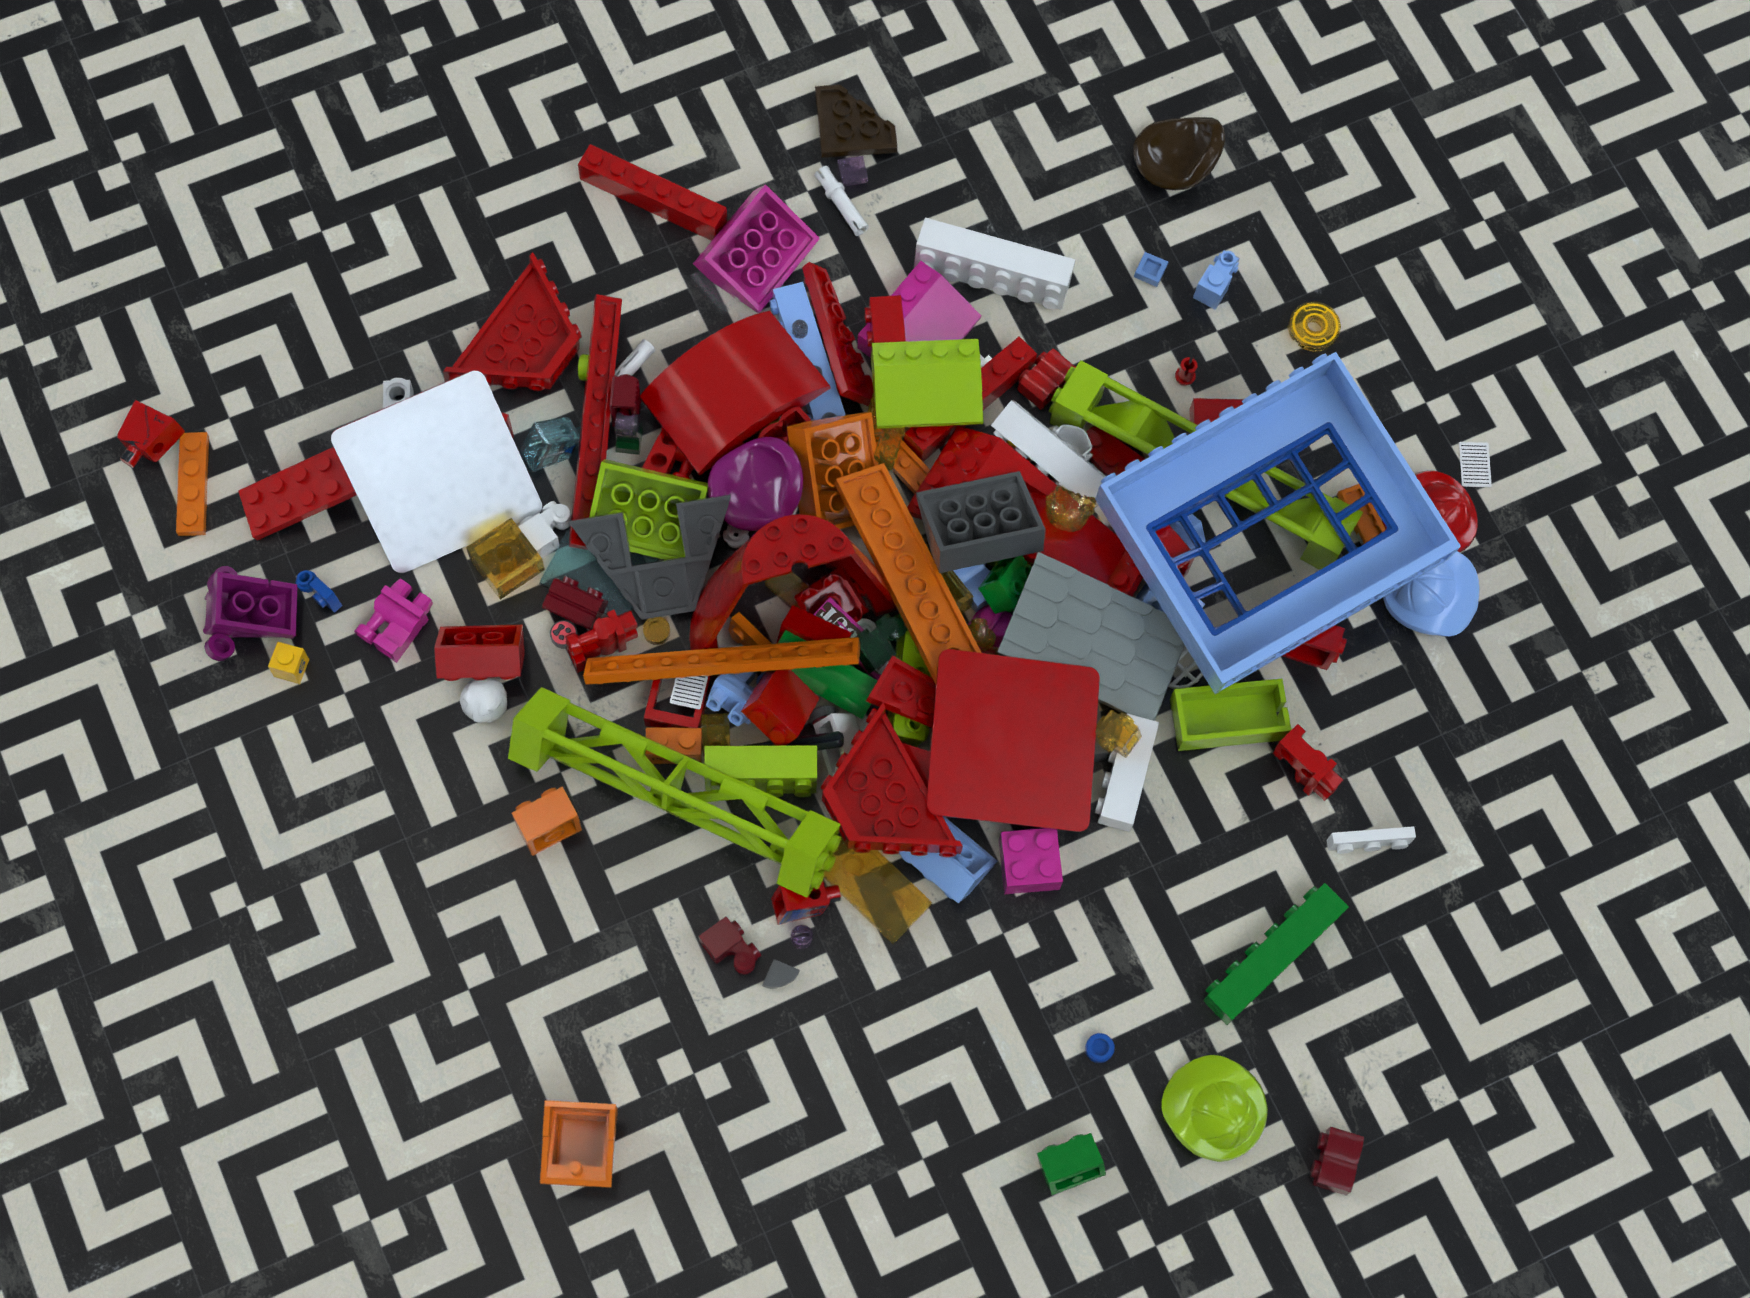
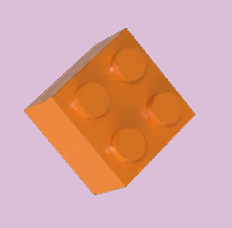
M563 786L558 789L551 788L541 794V798L533 802L525 801L515 808L516 811L512 812L517 829L532 856L582 830L578 814Z

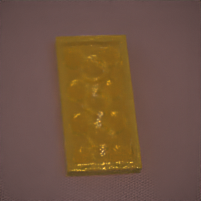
M841 837L837 850L833 852V856L836 857L835 863L830 872H824V878L831 885H838L840 894L894 944L932 906V902L878 850H871L869 853H857L854 849H848Z

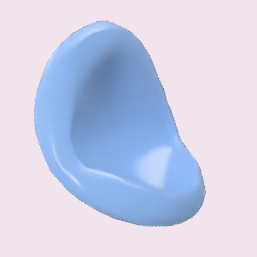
M1456 551L1449 560L1383 597V600L1393 618L1405 627L1427 635L1454 636L1461 633L1469 625L1477 611L1480 589L1476 569L1470 560Z

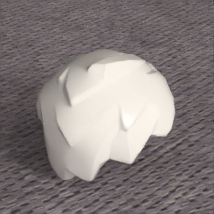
M488 677L485 680L473 679L462 690L460 704L463 712L474 722L491 723L499 719L507 710V693L503 684L493 678Z

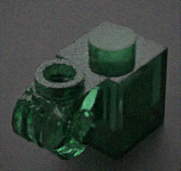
M887 613L875 622L878 626L876 629L869 632L866 628L855 636L859 637L860 641L859 660L869 674L891 659L892 655L895 656L897 654L888 640L895 641L905 634L906 625L901 618L891 617Z

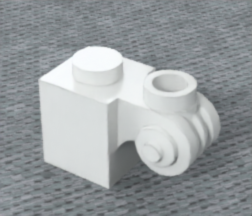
M551 501L542 508L543 513L526 517L521 521L520 526L517 527L520 539L537 561L560 547L558 537L554 533L553 528L565 530L570 526L571 514L566 505Z

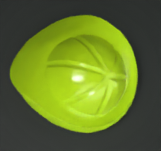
M1202 1056L1179 1068L1172 1075L1162 1097L1163 1116L1176 1138L1193 1154L1211 1161H1229L1244 1155L1260 1139L1266 1125L1268 1109L1261 1085L1246 1068L1223 1056Z

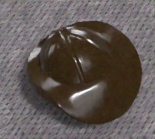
M1212 117L1167 119L1154 122L1144 128L1134 142L1133 151L1136 165L1141 174L1157 187L1166 190H1185L1191 188L1205 179L1219 161L1225 144V131L1222 124Z

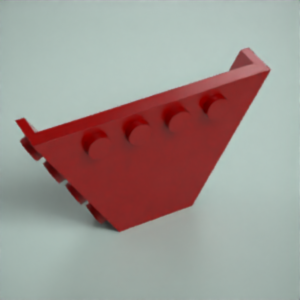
M533 252L529 256V265L454 365L444 369L445 382L472 370H477L484 374L489 387L491 385H501L507 389L529 387V389L534 391H542L544 388L551 389L580 349L579 339L582 338L581 332L576 323L572 325L568 318L570 312L565 302L560 303L556 296L559 295L554 281H548L545 275L547 269L542 259L537 260Z
M884 703L881 704L879 709L873 708L866 719L868 725L863 732L858 730L851 741L852 749L848 754L844 752L836 763L838 770L833 776L828 775L820 788L823 790L822 802L833 821L841 824L839 833L847 848L854 849L857 853L882 850V853L889 855L898 854L899 851L911 852L915 856L939 853V856L955 857L956 854H961L963 845L960 840H955L943 816L933 815L928 811L926 807L927 787L885 714L886 707Z

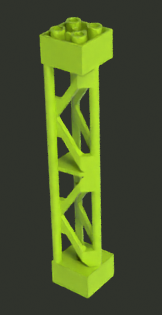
M543 687L536 692L513 718L508 759L538 772L545 762L552 758L781 865L776 884L806 898L813 888L818 889L824 878V872H830L835 863L836 857L833 856V852L837 850L841 841V837L838 836L840 823L811 810L809 812L576 706L570 703L571 700ZM568 714L601 729L600 735L572 739L566 738ZM622 744L646 774L589 747ZM646 750L677 764L666 780L645 756ZM589 763L601 764L613 770L619 777ZM686 769L721 784L719 790L692 793L681 791ZM640 783L650 787L651 790L647 791ZM742 799L765 829L707 802ZM766 805L802 821L790 839L785 836L765 811ZM710 819H720L733 825L740 833ZM761 839L771 843L770 847H768Z

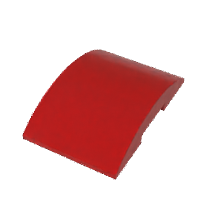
M766 311L728 325L699 342L660 373L642 392L640 399L696 472L701 475L712 468L721 457L743 445L744 440L782 416L787 410L796 406L802 408L831 389V387L771 311Z

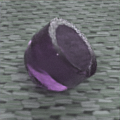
M806 925L794 927L791 931L792 944L800 949L811 945L813 941L812 930ZM795 933H809V936L795 937Z

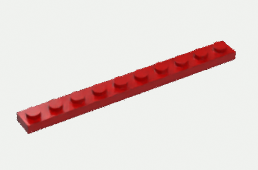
M596 294L594 298L571 520L588 518L590 516L601 462L606 459L611 416L609 405L612 377L615 376L622 299ZM571 526L569 547L588 550L585 543Z

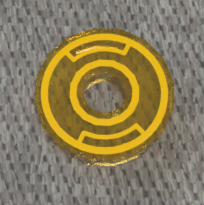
M1315 301L1306 302L1294 310L1289 320L1288 329L1290 337L1298 343V346L1315 352L1323 351L1335 343L1340 333L1341 324L1338 315L1331 307ZM1315 322L1319 324L1321 330L1312 331L1309 329L1308 323Z

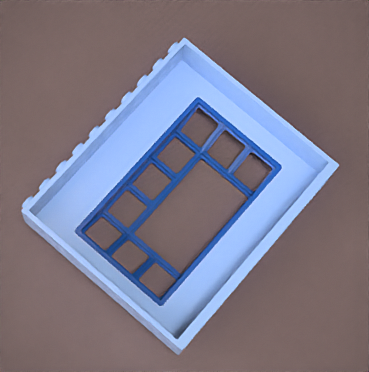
M1336 352L1329 356L1326 353L1320 355L1312 361L1313 365L1306 369L1303 367L1297 368L1289 374L1290 378L1282 383L1280 380L1274 381L1265 388L1266 392L1259 396L1256 393L1251 394L1242 401L1243 405L1235 409L1233 406L1228 407L1219 414L1220 418L1212 422L1209 419L1205 420L1195 427V432L1188 436L1186 433L1180 434L1172 440V445L1165 449L1160 446L1152 450L1148 454L1149 458L1142 462L1137 459L1129 463L1124 468L1126 471L1116 476L1115 473L1106 476L1101 480L1102 484L1098 488L1095 498L1096 502L1215 694L1444 563L1461 547ZM1327 434L1342 456L1343 461L1317 479H1313L1298 453ZM1289 459L1303 479L1305 486L1277 500L1261 474ZM1349 468L1365 492V495L1340 512L1335 513L1321 492L1320 486ZM1253 480L1269 506L1244 521H1240L1226 500L1225 495ZM1311 493L1346 547L1348 554L1253 609L1246 611L1209 553V550ZM1216 501L1232 527L1207 542H1203L1189 521L1188 516ZM1370 502L1387 529L1362 546L1356 547L1341 521ZM1180 522L1195 548L1172 558L1156 534V531ZM1200 556L1215 578L1216 583L1197 592H1192L1177 566ZM1221 590L1238 617L1218 627H1214L1201 607L1199 600Z

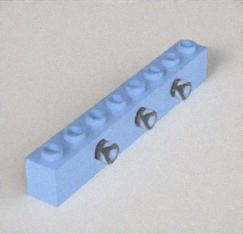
M803 282L773 289V299L769 300L772 314L778 316L779 323L831 387V389L805 405L808 411L807 415L811 421L845 416L846 414L836 389V383Z

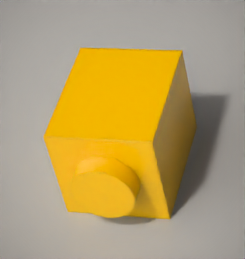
M277 641L268 668L274 677L300 684L309 658L303 648Z

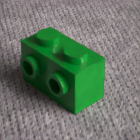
M1023 555L997 561L978 587L995 614L1003 611L1012 612L1016 608L1032 569Z
M1091 1133L1073 1136L1065 1143L1049 1145L1037 1153L1039 1165L1051 1195L1106 1175L1103 1159Z

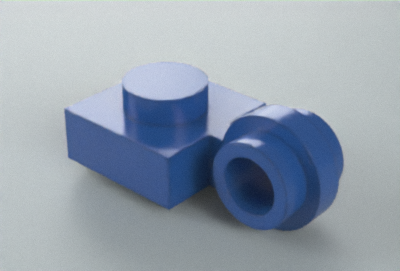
M304 570L297 575L296 584L299 590L307 593L314 592L315 594L312 597L322 608L327 606L334 613L342 607L335 593L314 572Z

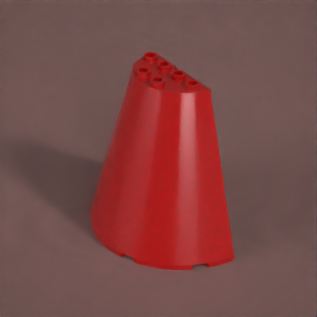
M800 514L788 515L764 525L709 578L701 591L696 609L692 614L690 649L718 648L717 635L747 586L792 572L791 568L795 563H804L808 568L825 564L831 570L842 566L849 578L859 585L860 590L866 593L865 597L869 601L875 616L894 612L898 609L890 595L886 582L876 566L839 528L819 517Z

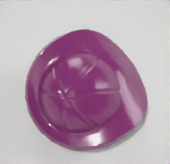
M774 437L754 439L727 453L712 467L708 479L709 498L731 494L724 521L737 529L745 531H758L775 519L792 515L799 504L803 490V472L797 454L786 442Z

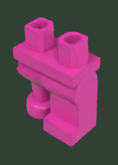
M401 578L391 588L386 585L383 587L381 594L374 601L375 612L366 625L359 624L354 631L365 642L371 645L374 643L378 651L396 663L418 635L422 626H425L429 621L426 614L433 604L432 600L421 592L413 602L407 600V596L413 589ZM384 622H387L389 624L382 634L379 633L377 635L375 631Z

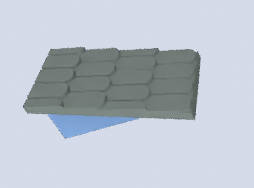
M1038 552L997 653L1001 656L1092 667L1097 670L1100 676L1098 702L1125 715L1128 713L1155 721L1185 645L1164 612L1118 591L1108 584L1083 574L1073 567Z

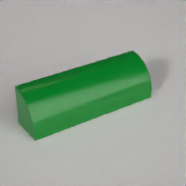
M785 630L778 643L803 642L805 640ZM851 665L792 669L815 694L863 720L871 705L866 700L878 680Z

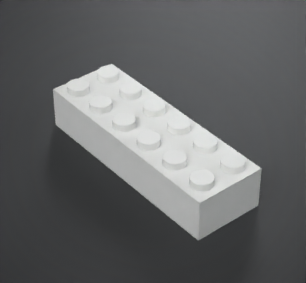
M925 217L916 244L914 268L922 261L948 281L964 282L973 288H985L992 290L998 295H1010L1017 297L1023 302H1035L1042 304L1048 309L1062 310L1070 285L1075 259Z

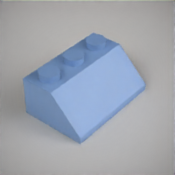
M943 816L955 840H960L963 845L961 854H956L955 857L939 856V853L915 856L907 851H899V854L904 861L917 868L927 880L932 881L942 889L947 897L959 904L994 867L997 860Z

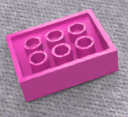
M765 184L749 195L695 260L693 265L711 282L757 313H760L773 297V289L780 288L820 238Z
M922 261L916 265L891 295H901L906 342L964 339L981 318L977 310L940 273ZM867 323L858 334L857 349L871 358L872 347L867 346V331H871L870 323Z

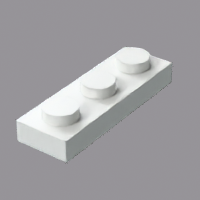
M1401 827L1332 833L1327 839L1328 851L1337 850L1339 854L1353 852L1356 848H1364V851L1367 852L1380 850L1382 846H1391L1392 849L1407 848L1408 844L1416 838L1415 828Z

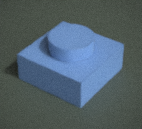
M1145 252L1135 271L1134 278L1158 287L1167 268L1168 261Z

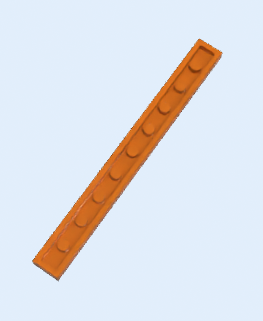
M859 637L587 658L583 677L587 685L859 664L860 641Z

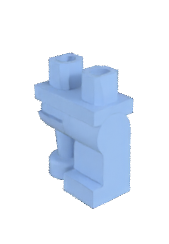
M757 672L721 674L714 681L706 706L714 712L719 711L721 708L730 712L728 719L737 727L744 722L749 725L751 721L741 710L755 687L753 688L749 684L755 678ZM762 672V673L758 676V678H757V680H756V683H757V684H758V682L760 681L761 677L763 676V674H764L765 672Z

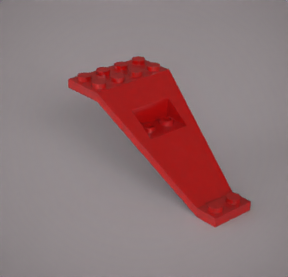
M961 426L956 427L917 492L1020 471L1045 527L1044 551L1040 553L1108 584L1118 591L1133 596L1143 576L1114 532L1002 438ZM915 493L907 509L912 517L922 520ZM1038 552L1023 555L1026 561L1034 564Z

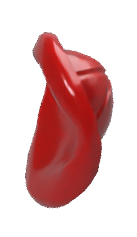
M1434 470L1415 473V476L1461 547L1457 551H1464L1473 542L1478 528L1476 509L1469 494L1458 481L1445 473Z

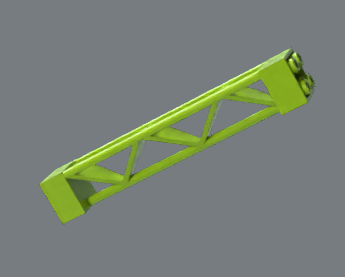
M1080 360L1076 368L1071 367L1064 379L1066 382L1063 388L1058 387L1051 400L1053 403L1049 409V412L1052 413L1050 424L1060 427L1065 424L1083 429L1088 422L1147 455L1160 446L1165 449L1173 444L1172 440L1175 437L1167 421L1189 433L1195 432V427L1198 426L1109 378L1108 374ZM1105 387L1130 400L1096 407L1102 398ZM1276 467L1265 472V474L1295 490L1305 486V483ZM1253 480L1225 495V497L1254 513H1258L1269 506ZM1309 493L1306 496L1310 498L1298 499L1265 519L1308 541L1309 543L1300 560L1321 570L1337 560L1344 544L1313 495ZM1323 493L1335 513L1349 506V504L1336 497L1332 498ZM1357 510L1341 521L1349 536L1363 514L1360 510Z

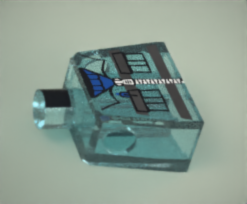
M568 417L533 423L520 449L530 470L534 472L569 459L580 441L581 426L574 427Z

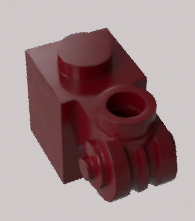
M727 916L699 936V943L715 964H718L729 955L735 956L734 968L739 974L747 975L751 973L755 968V961L761 957L759 950L752 942L747 945L743 940L742 935L744 931L735 920L730 922Z

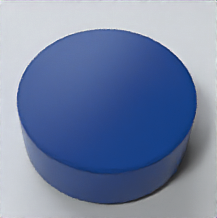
M1103 1033L1092 1035L1085 1045L1087 1057L1095 1063L1108 1061L1115 1049L1113 1040Z

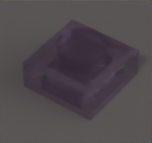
M863 156L838 160L839 173L844 187L868 183Z

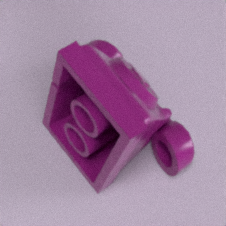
M229 566L218 568L208 578V592L204 598L206 600V620L203 633L212 635L205 642L204 646L206 654L211 659L216 661L228 659L235 651V645L231 639L234 637L293 639L296 636L297 584L274 580L268 582V579L238 575Z

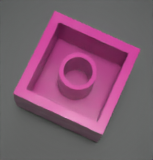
M1042 828L1000 833L998 843L1004 894L1060 890L1063 876L1057 829Z

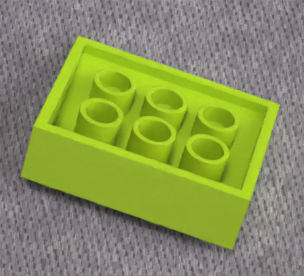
M978 339L872 343L871 367L877 429L983 424L981 360Z
M604 459L601 462L589 517L623 512L630 552L664 560L685 557L676 504L707 498L708 483Z

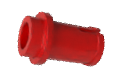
M1190 357L1182 360L1180 367L1175 373L1176 381L1185 386L1191 385L1196 379L1195 371L1198 364L1195 359H1192V362L1189 363Z

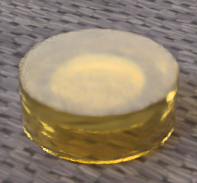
M662 617L649 618L643 625L644 638L653 645L665 643L670 637L668 621Z

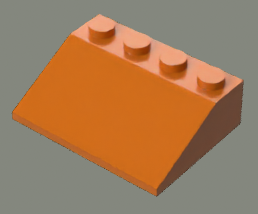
M857 413L788 426L789 445L797 454L803 472V490L798 504L799 514L822 518L839 529L855 525L834 483L837 478L879 465L872 413Z

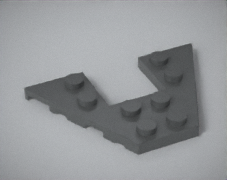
M731 494L676 504L685 557L633 565L623 512L570 520L569 525L572 526L585 543L587 549L597 559L602 569L613 580L621 594L629 601L641 620L692 612L696 609Z

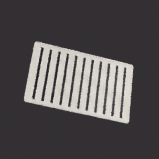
M1459 442L1462 486L1491 487L1489 443Z
M708 676L675 678L670 703L700 709Z

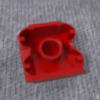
M842 566L794 596L800 608L811 614H814L830 597L855 622L860 621L862 616L869 612L865 601Z

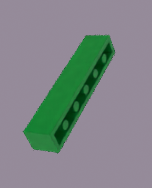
M1326 883L1319 889L1314 885L1303 896L1306 901L1300 907L1294 904L1283 915L1287 920L1280 926L1274 923L1264 933L1267 939L1263 943L1259 944L1257 941L1245 951L1248 957L1242 963L1236 960L1225 971L1228 976L1222 982L1216 979L1205 990L1208 995L1203 1001L1226 1025L1235 1019L1349 908Z

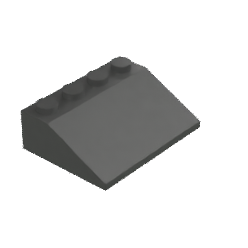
M1020 471L916 493L931 554L939 573L1044 551L1045 527Z

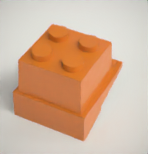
M545 1100L540 1184L612 1187L618 1111L616 1104Z

